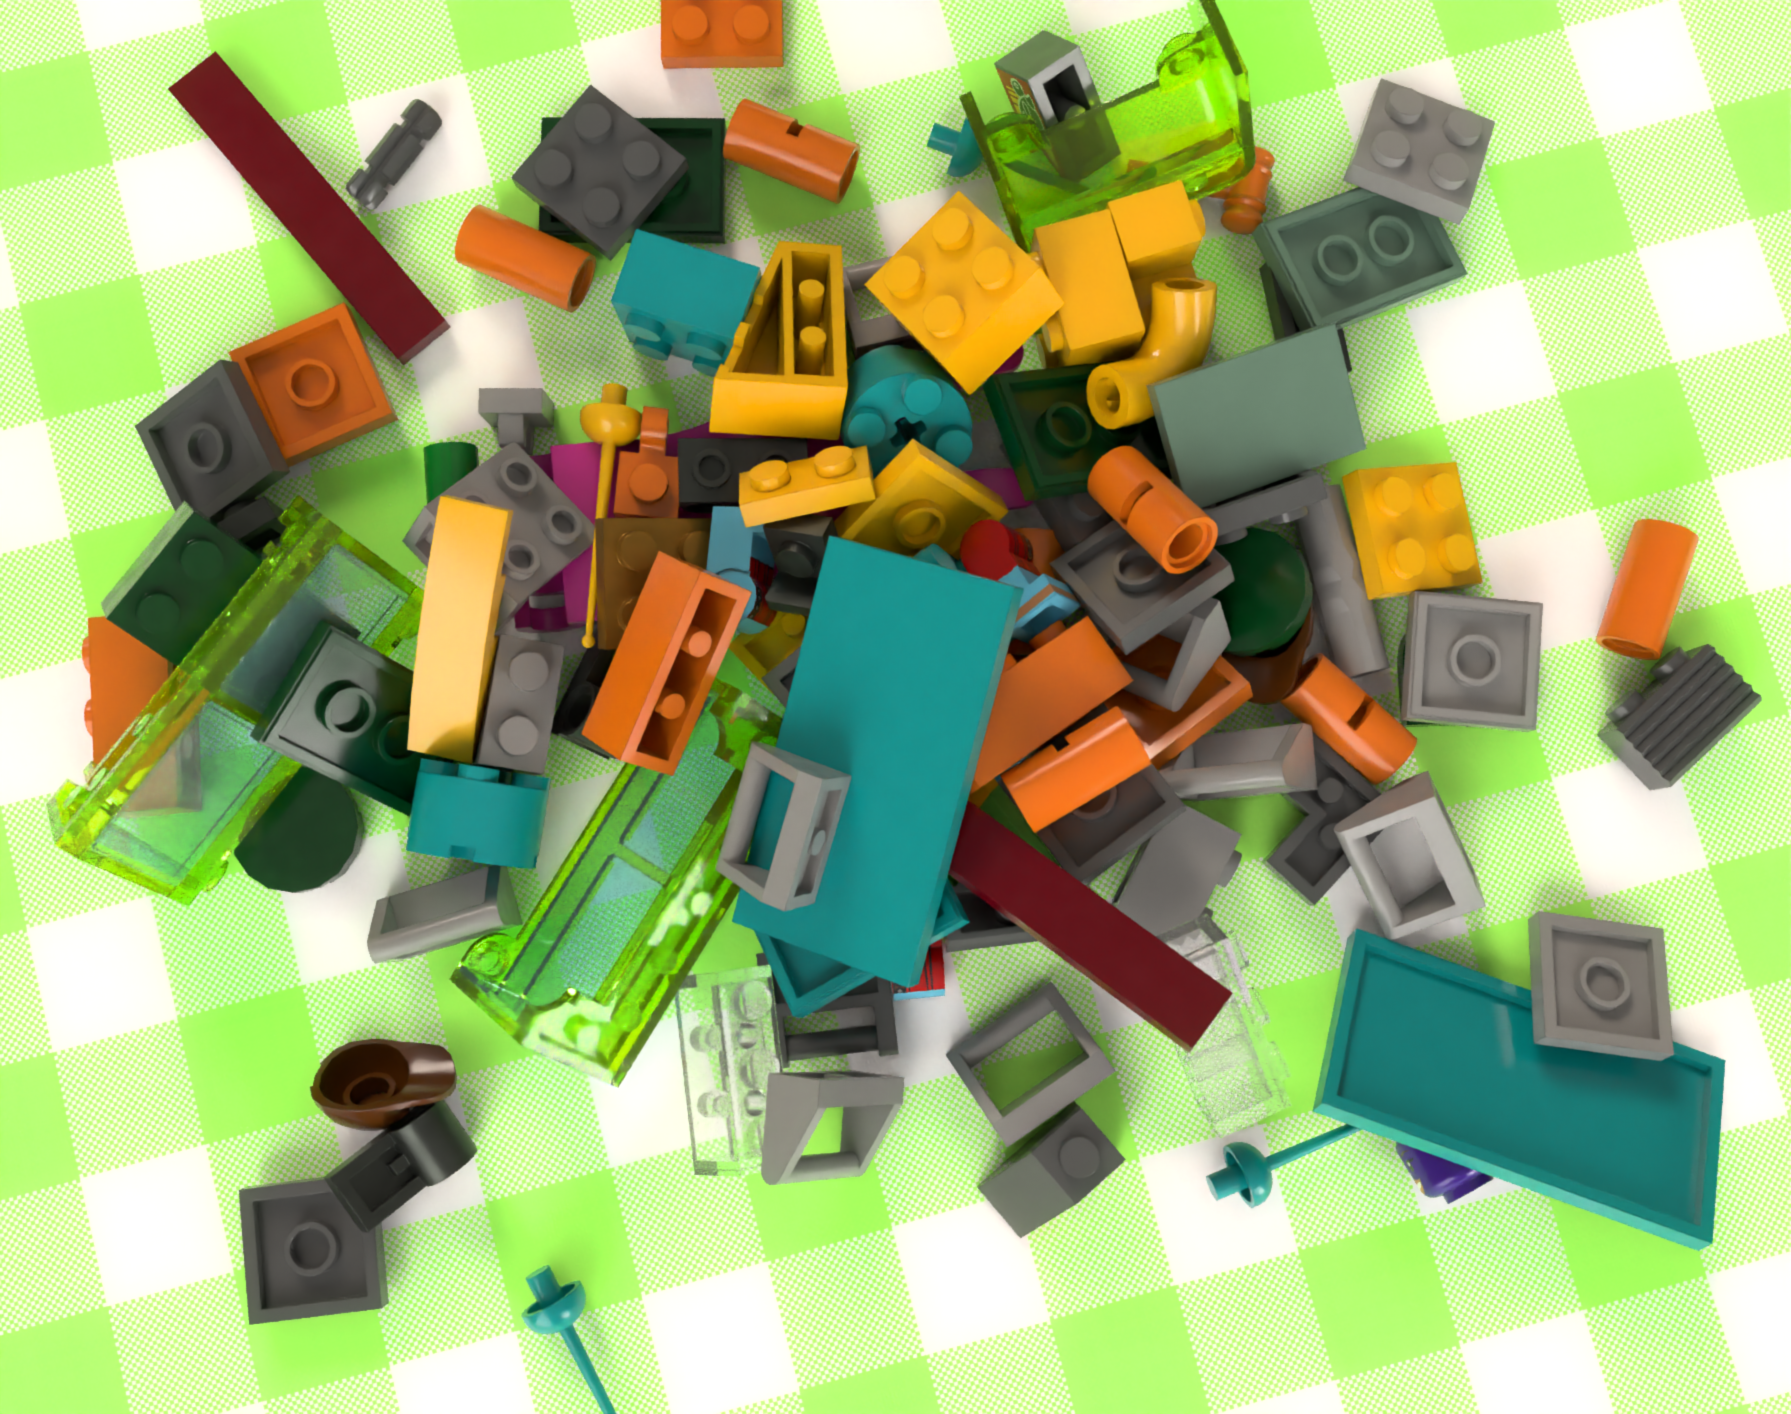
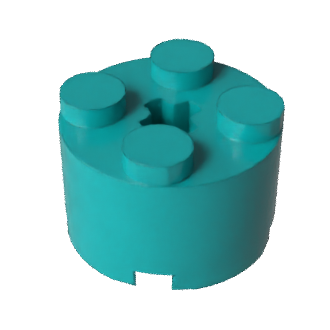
M887 345L864 354L847 369L848 389L840 436L843 445L850 449L867 445L873 470V479L882 472L912 439L957 468L969 458L972 453L973 442L972 420L968 406L955 380L925 350L920 352L904 349L903 345ZM906 417L904 420L897 421L900 418Z
M421 759L407 832L406 851L444 858L472 860V862L526 869L536 868L551 778L519 773L512 774L484 767Z

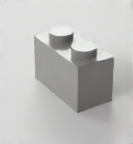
M500 634L498 635L499 639L475 760L470 765L509 773L533 776L542 775L545 772L565 646Z
M1185 805V812L1140 845L1110 903L1173 950L1183 951L1187 942L1196 945L1200 941L1213 915V910L1205 907L1217 884L1222 887L1228 885L1242 858V853L1234 850L1242 834Z

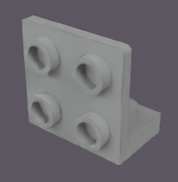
M512 442L425 505L402 540L428 568L440 496L449 495L514 510L501 572L506 574L495 629V633H497L512 620L533 593L593 545L595 525L517 443Z

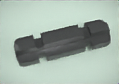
M418 98L412 100L400 115L404 120L402 124L394 123L364 162L369 165L366 170L358 168L346 183L345 189L349 195L369 210L377 209L388 195L384 188L388 183L395 186L424 149L420 145L423 139L430 141L442 126V119L430 105Z

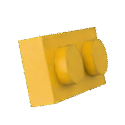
M867 445L851 449L846 446H834L820 451L815 457L788 463L781 460H770L754 466L750 471L739 473V507L746 528L876 500L873 470Z

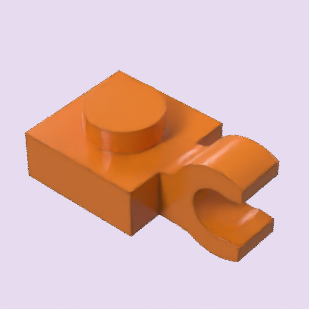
M643 406L639 453L620 451L613 511L614 518H678V457L666 456L669 409Z

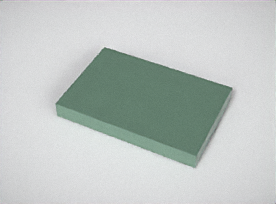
M1361 187L1260 223L1251 233L1267 266H1270L1300 332L1324 323H1335L1337 330L1348 327L1454 285L1468 274L1439 217Z
M1324 323L1146 385L1173 483L1200 508L1367 449L1335 323Z

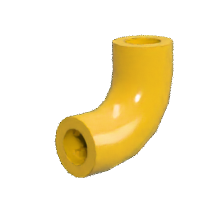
M1169 278L1155 281L1152 284L1150 322L1148 333L1141 347L1133 356L1125 360L1099 365L1092 370L1088 378L1086 388L1087 403L1092 416L1098 424L1106 429H1118L1141 423L1155 416L1146 385L1203 365L1209 353L1216 319L1217 284L1215 282L1198 278Z

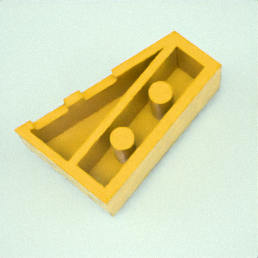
M778 241L754 292L753 304L744 322H740L735 332L733 346L724 365L720 364L714 377L709 432L838 440L848 389L842 245Z

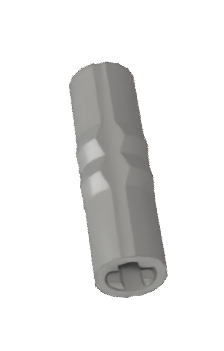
M1334 484L1325 486L1328 498L1307 505L1308 514L1294 520L1301 550L1307 563L1309 580L1313 586V607L1321 620L1331 661L1350 679L1386 670L1390 668L1375 614L1373 599L1368 600L1355 537L1341 485Z

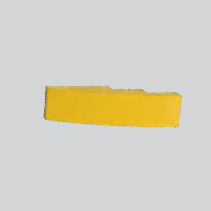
M449 495L440 496L418 630L407 750L470 764L475 760L499 636L494 634L506 574L501 572L514 510Z

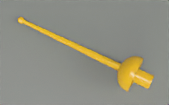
M608 383L602 386L601 402L587 404L580 410L582 430L588 438L602 445L595 519L607 518L616 447L633 442L641 433L642 414L636 409L626 406L628 389L623 385ZM595 528L586 631L581 639V643L585 648H591L595 644V638L593 637L597 604Z

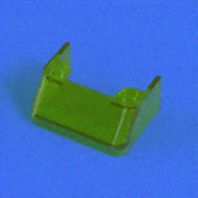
M1196 0L1200 30L1194 33L1179 34L1165 44L1155 61V81L1042 131H1039L1037 123L1032 116L1015 112L999 114L985 125L971 91L959 96L975 143L1013 240L1026 254L1030 253L1034 228L1106 209L1107 202L1178 180H1182L1189 200H1200L1236 184L1253 169L1256 155L1248 70L1215 0Z

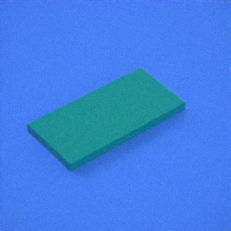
M829 535L776 747L852 776L815 903L782 911L760 902L740 888L732 922L907 988L919 984L1024 588ZM773 770L770 773L747 859L748 863L768 871L772 864L795 784Z
M1358 928L1352 932L1346 942L1313 1112L1697 1251L1713 1244L1726 1060L1674 1041V1055L1662 1061L1534 1044L1531 990Z

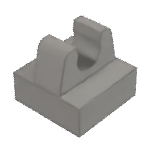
M479 388L478 413L491 427H498L499 447L503 449L508 444L514 442L528 455H533L535 428H554V403L543 388Z

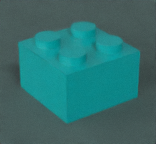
M636 229L611 302L629 342L634 343L633 348L637 352L661 361H667L670 355L692 361V367L695 370L714 378L720 364L724 365L733 346L734 335L740 322L745 321L753 304L754 292L762 275L758 266Z

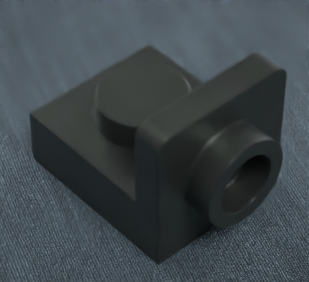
M807 514L765 523L763 530L778 570L765 595L768 608L775 611L809 616L829 535L838 537L833 518Z

